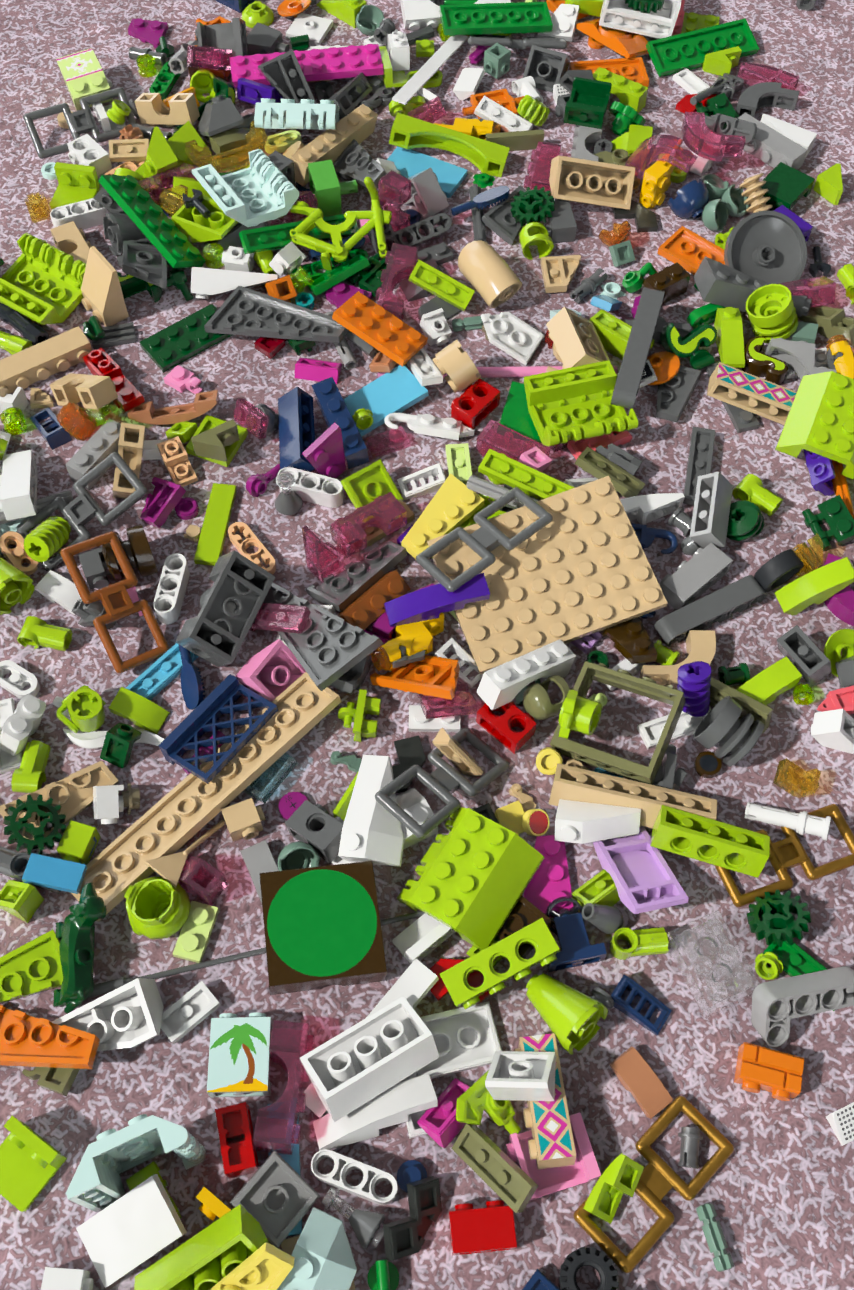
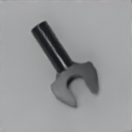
M192 189L194 196L192 198L183 193L182 199L186 208L195 207L204 218L210 217L211 212L202 203L204 197L200 190Z
M815 246L812 249L814 263L810 264L809 273L815 278L818 270H821L824 278H827L831 265L823 263L821 248Z

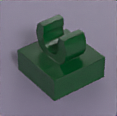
M287 339L298 356L301 355L300 351L307 349L310 352L312 347L316 345L315 341Z

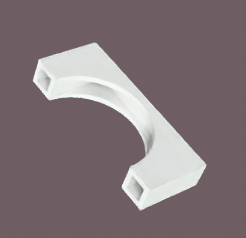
M400 0L405 30L417 31L427 26H432L434 29L437 26H442L439 12L440 6L432 1ZM478 0L474 4L511 3V0Z

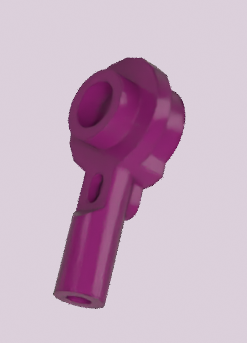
M277 464L265 474L257 473L248 478L246 490L250 495L258 497L260 494L265 493L267 484L277 477L280 471V464Z

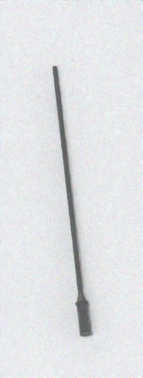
M418 911L380 920V923L383 926L421 917L424 912ZM266 947L141 977L124 978L122 976L119 979L94 984V990L90 997L107 994L137 978L158 979L266 953Z

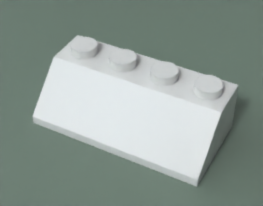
M402 996L300 1057V1060L320 1100L333 1121L336 1122L439 1058L433 1034L406 998Z

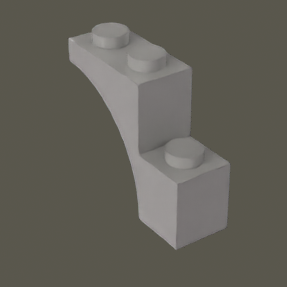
M771 338L765 354L786 362L788 367L795 371L800 379L805 375L830 371L836 372V370L828 369L827 367H814V343Z

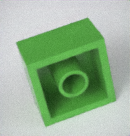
M332 159L308 163L310 195L314 208H320L324 217L341 215V195L358 193L356 179L339 182Z

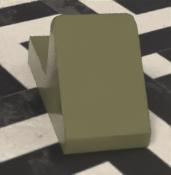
M233 419L191 437L194 452L197 456L220 461H227L224 447L240 440L237 425Z

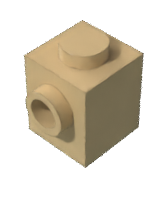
M252 798L221 809L233 842L242 838L244 840L253 839L263 830L261 822L266 820L260 805H254Z

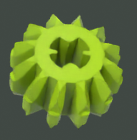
M525 95L517 108L520 116L538 127L546 122L550 113L546 105L530 95Z

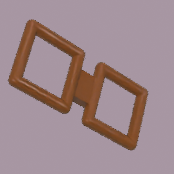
M110 531L61 550L60 554L83 603L90 604L101 600L106 610V614L96 617L93 620V624L117 673L126 672L159 658L170 649L148 601L145 599L134 603L131 601L127 589L136 586L138 579L115 532ZM110 543L126 579L90 592L73 556ZM142 611L158 647L122 662L106 628V624Z

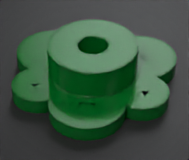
M486 173L475 174L473 184H477L483 189L487 186H492L495 178Z

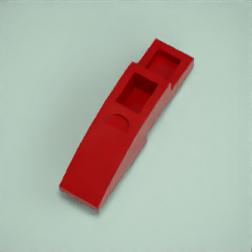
M102 348L93 350L82 357L92 375L110 376L115 384V390L118 398L113 400L118 408L121 407L126 412L145 402L143 395L123 375L120 366Z

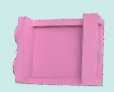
M581 1113L569 1116L576 1151L574 1165L537 1169L536 1159H530L528 1140L533 1139L532 1131L510 1134V1143L506 1144L508 1157L516 1162L538 1185L530 1201L600 1178L601 1173Z

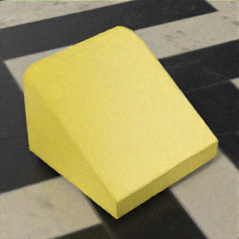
M519 800L495 810V816L500 825L515 832L517 835L525 832L522 826V818L525 813Z

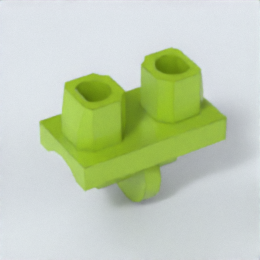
M359 689L356 709H354L355 704L353 702H347V706L340 708L337 715L339 719L344 721L343 726L345 728H350L351 723L354 722V741L361 742L362 737H376L378 721L367 720L365 716L366 714L379 715L381 708V699L367 696V690Z

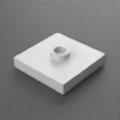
M300 13L287 30L286 38L290 39V37L308 34L309 44L321 45L333 26V20Z

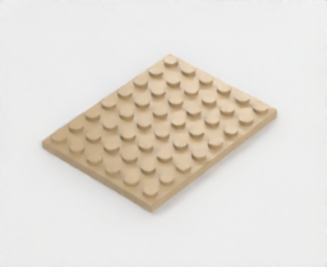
M609 476L537 501L540 506L553 516L552 522L513 550H507L504 546L500 545L491 551L496 560L481 572L484 573L490 591V598L488 600L466 603L464 609L454 610L480 675L559 639L566 644L667 606L666 598ZM526 506L487 520L511 539L538 520L539 517ZM476 523L463 529L472 534L480 526ZM447 534L427 541L428 547ZM460 538L433 556L436 566L451 580L482 559Z

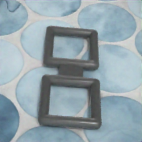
M477 34L469 35L468 37L469 45L493 46L499 43L504 47L518 49L531 48L532 45L548 49L567 48V42L563 38L524 37L523 39H511L510 36Z
M119 87L80 99L82 110L71 113L67 103H62L24 114L23 119L38 157L43 159L69 151L67 143L44 150L33 120L61 112L64 114L73 140L81 137L80 134L90 131L97 143L119 137L121 135L119 131L124 127L100 134L89 105L119 97V100L130 107L124 89ZM131 110V113L126 118L128 123L134 128L137 122Z
M113 452L73 484L74 490L79 495L69 504L62 497H56L36 515L17 529V533L21 534L25 539L33 528L59 508L80 535L66 546L68 547L91 539L90 532L84 526L91 519L96 517L103 526H108L143 498L148 490L120 454ZM115 464L136 491L105 514L85 487ZM59 552L50 560L39 563L46 571H50L61 564L63 558Z
M515 487L474 516V521L480 526L479 529L469 534L462 527H457L418 554L416 561L449 592H454L495 562L496 558L491 551L500 545L504 546L507 550H513L552 522L553 516L521 489ZM516 498L536 514L539 519L510 539L487 518ZM460 538L482 559L451 580L429 559Z
M469 728L461 729L452 737L459 744L466 739L496 765L476 782L471 784L441 758L444 754L436 748L428 754V760L437 767L435 771L428 774L419 765H413L375 794V800L417 838L426 836L460 808V801L452 795L457 789L461 788L465 793L473 797L508 770L510 766L507 760ZM415 777L447 804L421 825L389 798Z

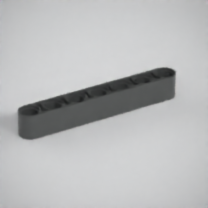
M643 288L613 391L612 405L629 409L634 408L665 291Z

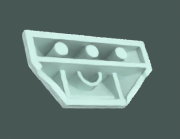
M313 1207L291 1255L295 1257L294 1267L277 1290H349L357 1267L342 1220Z

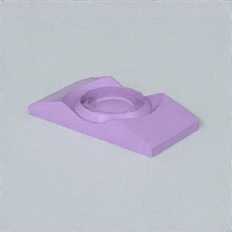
M640 826L639 834L593 842L600 864L612 877L620 900L634 914L688 903L689 898L660 851L658 848L650 846L651 837L644 826Z

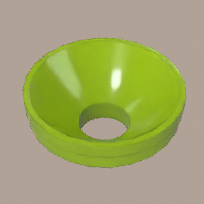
M254 1L242 12V20L250 28H253L257 22L269 26L274 22V14L272 9L262 4L261 1Z

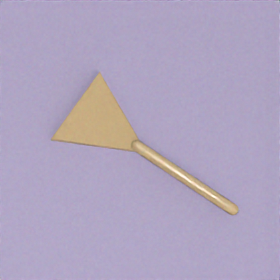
M221 820L183 852L147 860L145 863L176 888L188 854L225 824V821Z

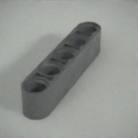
M748 575L662 617L655 623L654 628L666 645L672 647L671 644L686 640L690 630H706L717 621L720 623L733 617V613H741L753 607L752 604L756 602L761 603L767 597V593L753 575Z

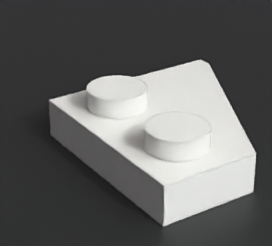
M561 4L551 15L552 32H538V37L563 38L565 41L572 42L579 14V5Z

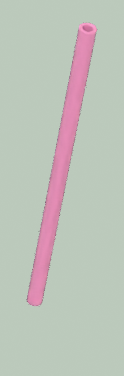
M548 366L476 368L482 376L481 378H524L526 376L546 373ZM550 366L558 370L563 369L562 366ZM613 366L614 371L617 374L618 368L617 366ZM378 372V378L384 375L385 372Z

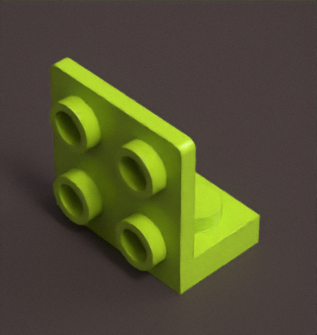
M56 162L54 170L59 184L49 204L51 209L91 199L97 195L100 184L95 167Z
M11 1116L4 1125L11 1133L0 1145V1194L19 1211L26 1212L67 1158L25 1123Z

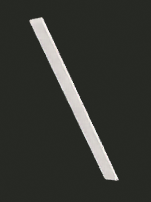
M451 36L392 97V100L406 105L468 39V36Z

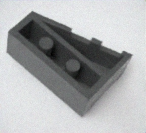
M293 49L258 66L259 72L283 99H294L295 103H301V99H312L314 104H316Z
M706 256L693 277L703 301L724 307L739 308V311L746 312L748 297L756 289L767 285L762 279H756Z

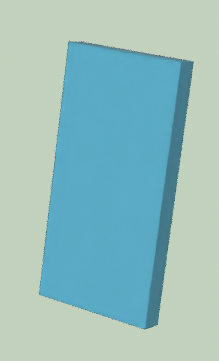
M398 146L387 159L394 162L397 170L400 171L401 181L431 167L438 178L442 191L449 199L465 179L468 172L467 169L412 149Z
M398 365L392 369L391 373H385L343 400L351 416L361 408L372 411L373 424L365 430L358 428L362 437L384 424V419L388 414L401 413L429 396L428 390L421 386L405 365L403 367Z

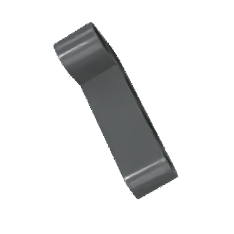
M439 213L396 232L393 231L391 224H384L386 244L391 248V251H387V257H393L442 236L450 229L452 224L451 218L445 213ZM374 227L368 233V236L371 240V243L376 253L379 254L376 230ZM419 229L424 230L426 236L421 235ZM401 236L407 238L408 244L402 241Z

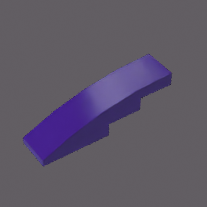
M480 573L454 592H449L439 583L384 603L389 625L394 627L439 618L440 613L464 609L466 603L488 600L490 598V591L484 573Z

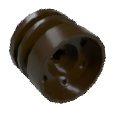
M142 524L126 528L127 540L122 541L118 532H115L133 569L137 568L142 577L158 573ZM110 543L102 545V552L109 572L117 582L122 581L121 573L123 571Z

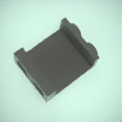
M232 18L230 23L204 25L201 22H196L195 36L199 44L197 56L201 64L207 67L230 64L229 57L238 55L248 56L246 24L241 18Z

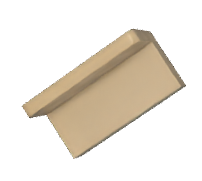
M149 139L109 140L110 161H146L147 150L150 144Z

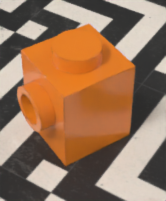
M290 275L265 283L269 296L291 303L290 298L297 296Z

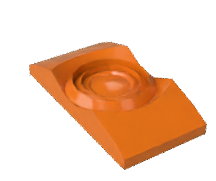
M600 18L576 24V29L627 59L649 54L646 49L648 41L641 34L599 26Z

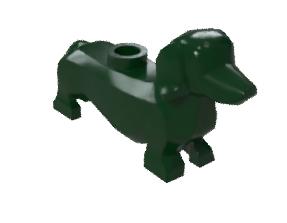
M93 883L84 885L79 903L70 906L69 910L71 913L64 919V922L56 923V938H62L59 951L63 982L61 989L54 990L53 1007L66 1006L64 1008L66 1014L72 1012L75 1008L81 1007L82 1003L92 995L94 990V922L106 917L107 908L104 905L103 898L98 897Z

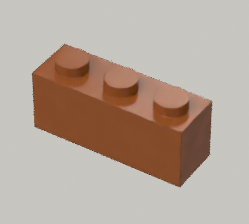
M397 570L385 574L337 616L352 626H358L364 630L386 611L384 603L405 595L411 588Z

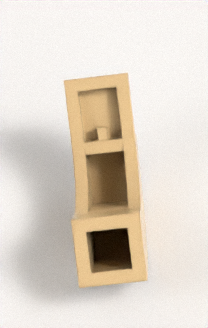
M690 630L685 641L687 658L676 665H643L639 676L640 679L648 677L659 685H673L674 689H677L678 669L680 666L695 661H703L711 665L716 651L715 631Z

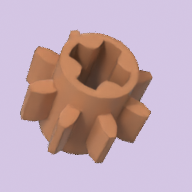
M131 124L119 131L121 133L119 140L144 139L142 131L138 127L133 128Z

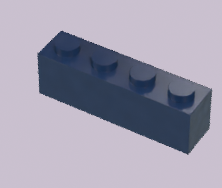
M333 377L311 385L315 401L328 428L333 423H336L341 428L345 463L348 469L370 462L367 447Z
M297 386L278 399L280 470L285 467H293L311 472L315 468L302 453L315 441L313 397Z

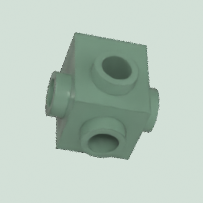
M499 43L485 50V72L496 79L506 74L510 69L511 51Z

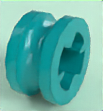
M302 292L295 297V303L298 306L312 310L314 308V297L310 293Z

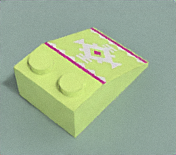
M92 48L56 59L76 110L82 109L80 105L81 98L110 90L105 74ZM113 98L101 101V103L112 101Z

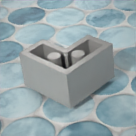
M431 167L394 186L401 202L404 205L413 202L423 220L432 217L449 206L447 196L442 191L438 178Z

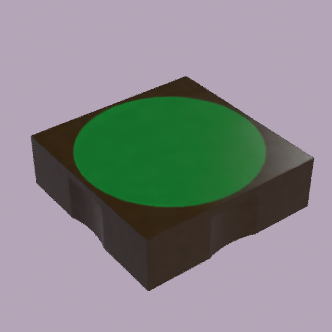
M372 861L260 873L270 995L309 991L326 985L349 986L385 981L387 968Z

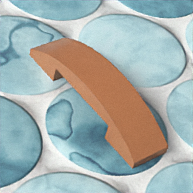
M214 390L196 393L193 403L158 409L154 408L152 401L144 402L130 409L127 415L131 420L146 424L167 425L185 422L199 417L212 409L218 402L219 392Z

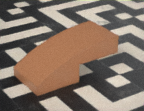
M631 1046L609 1064L626 1090L631 1092L648 1118L652 1119L673 1101V1098L660 1079L634 1047Z

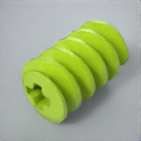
M59 516L47 518L24 539V549L27 555L37 562L47 561L49 557L68 542L71 532L70 524Z

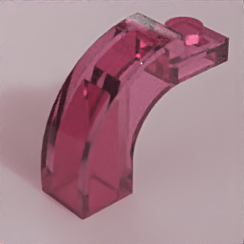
M685 112L681 128L682 139L693 153L717 162H722L723 157L741 158L746 142L745 136L722 135L713 132L705 123V113Z
M655 135L638 145L628 158L625 166L635 167L634 176L640 179L653 161L662 160L669 162L688 173L698 157L690 150L681 147L683 139L672 135Z

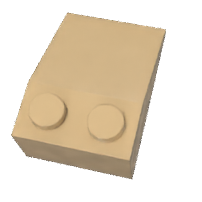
M95 246L90 247L81 286L83 295L81 301L87 311L91 310L93 316H97L100 323L102 322L105 327L112 326L129 317L118 274Z

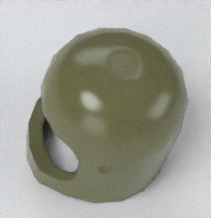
M553 675L540 684L534 683L530 685L523 694L522 701L525 711L537 720H545L560 715L561 707L570 690L567 682L562 677ZM551 681L555 682L563 693L561 702L551 704L548 696V686Z

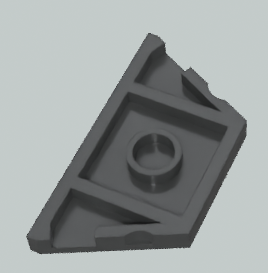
M149 239L123 241L122 272L166 289V259L151 242L149 243Z

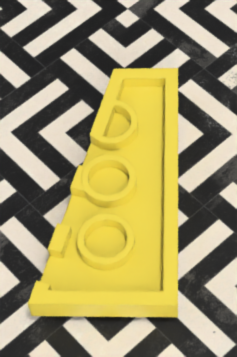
M450 473L404 537L401 546L406 548V551L416 559L418 554L428 548L427 541L448 534L461 526L484 506L485 500L473 490L468 489L464 483Z
M266 1242L210 1290H277L294 1267L295 1257Z

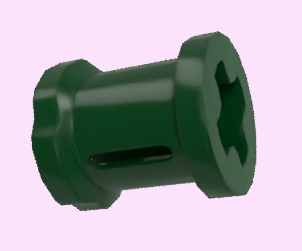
M739 663L738 666L728 668L720 666L718 668V678L720 682L727 686L739 683L744 684L750 680V671L746 663Z

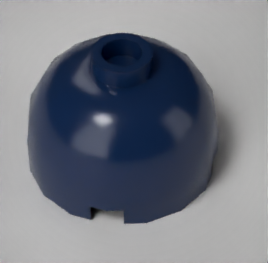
M699 179V183L693 180L676 192L678 196L674 200L671 197L667 203L677 217L681 219H689L691 217L697 219L702 216L703 209L708 204L709 192L702 179Z

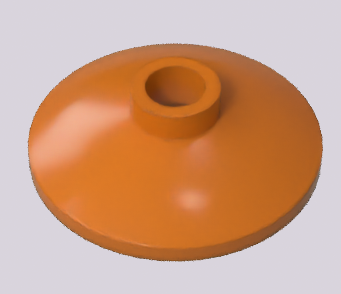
M284 0L277 8L278 14L284 17L293 16L296 18L298 14L303 13L310 6L311 0Z
M666 351L648 356L647 360H649L657 377V381L648 385H660L671 380L680 369L679 357L672 352Z

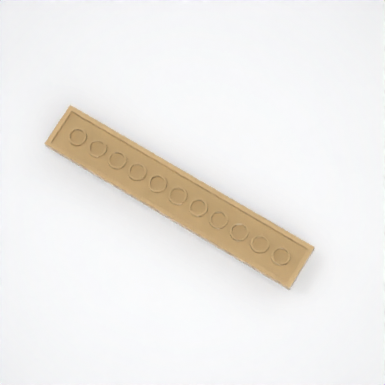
M305 672L272 701L279 709L276 714L209 784L190 773L86 865L87 871L79 894H71L79 901L84 885L93 883L98 897L103 898L104 905L107 908V915L125 898L124 895L130 885L133 886L135 883L148 878L154 872L145 861L174 854L212 820L221 809H224L342 702L340 696L328 687L321 692L308 673ZM264 708L257 715H262L267 710V708ZM249 724L242 727L236 734L245 733L249 729ZM232 743L223 744L218 749V753L228 751L232 747ZM213 761L200 764V770L207 773L214 765Z

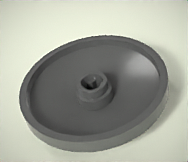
M759 211L742 219L730 232L724 250L725 265L756 279H762L767 285L781 284L791 289L802 276L806 266V241L798 225L786 215L776 211Z

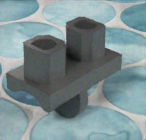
M78 599L72 609L74 614L81 617L78 624L84 627L94 626L93 620L106 614L101 600L85 604L82 599ZM116 621L106 624V628L111 629L114 627Z

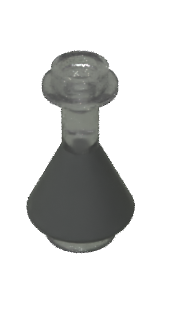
M287 471L280 472L276 477V484L282 488V491L275 500V508L283 515H293L302 508L303 501L297 493L291 490L295 483V478Z
M331 1187L321 1202L325 1206L324 1210L327 1212L332 1207L349 1221L362 1249H366L370 1245L376 1250L384 1238L383 1225L386 1224L384 1223L386 1215L355 1209L339 1197L340 1188L336 1190Z

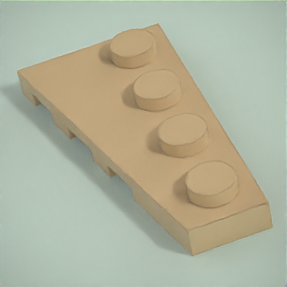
M99 761L70 774L64 779L52 782L30 794H25L18 799L24 803L27 800V795H31L33 800H37L39 794L42 795V801L44 802L52 798V806L60 805L61 811L59 814L66 815L65 822L62 823L65 825L93 803V786L116 785L119 783V780L103 761ZM16 800L0 806V815L3 818L4 816H9L7 813L9 806L16 808ZM23 812L17 818L16 821H18L19 818H23L26 815V812ZM54 827L51 828V831H46L44 833V838L52 832Z

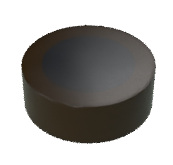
M711 751L701 752L694 762L695 771L704 778L717 776L722 767L721 759L717 758L715 753Z

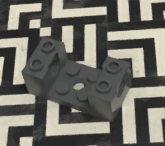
M235 550L218 558L208 577L215 582L198 616L185 621L175 643L217 667L234 662L275 579L274 575ZM229 600L233 601L237 606L234 614L227 610L226 605Z

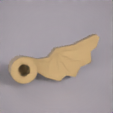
M513 784L509 789V794L518 798L524 813L530 809H535L537 804L533 802V798L521 793V785Z

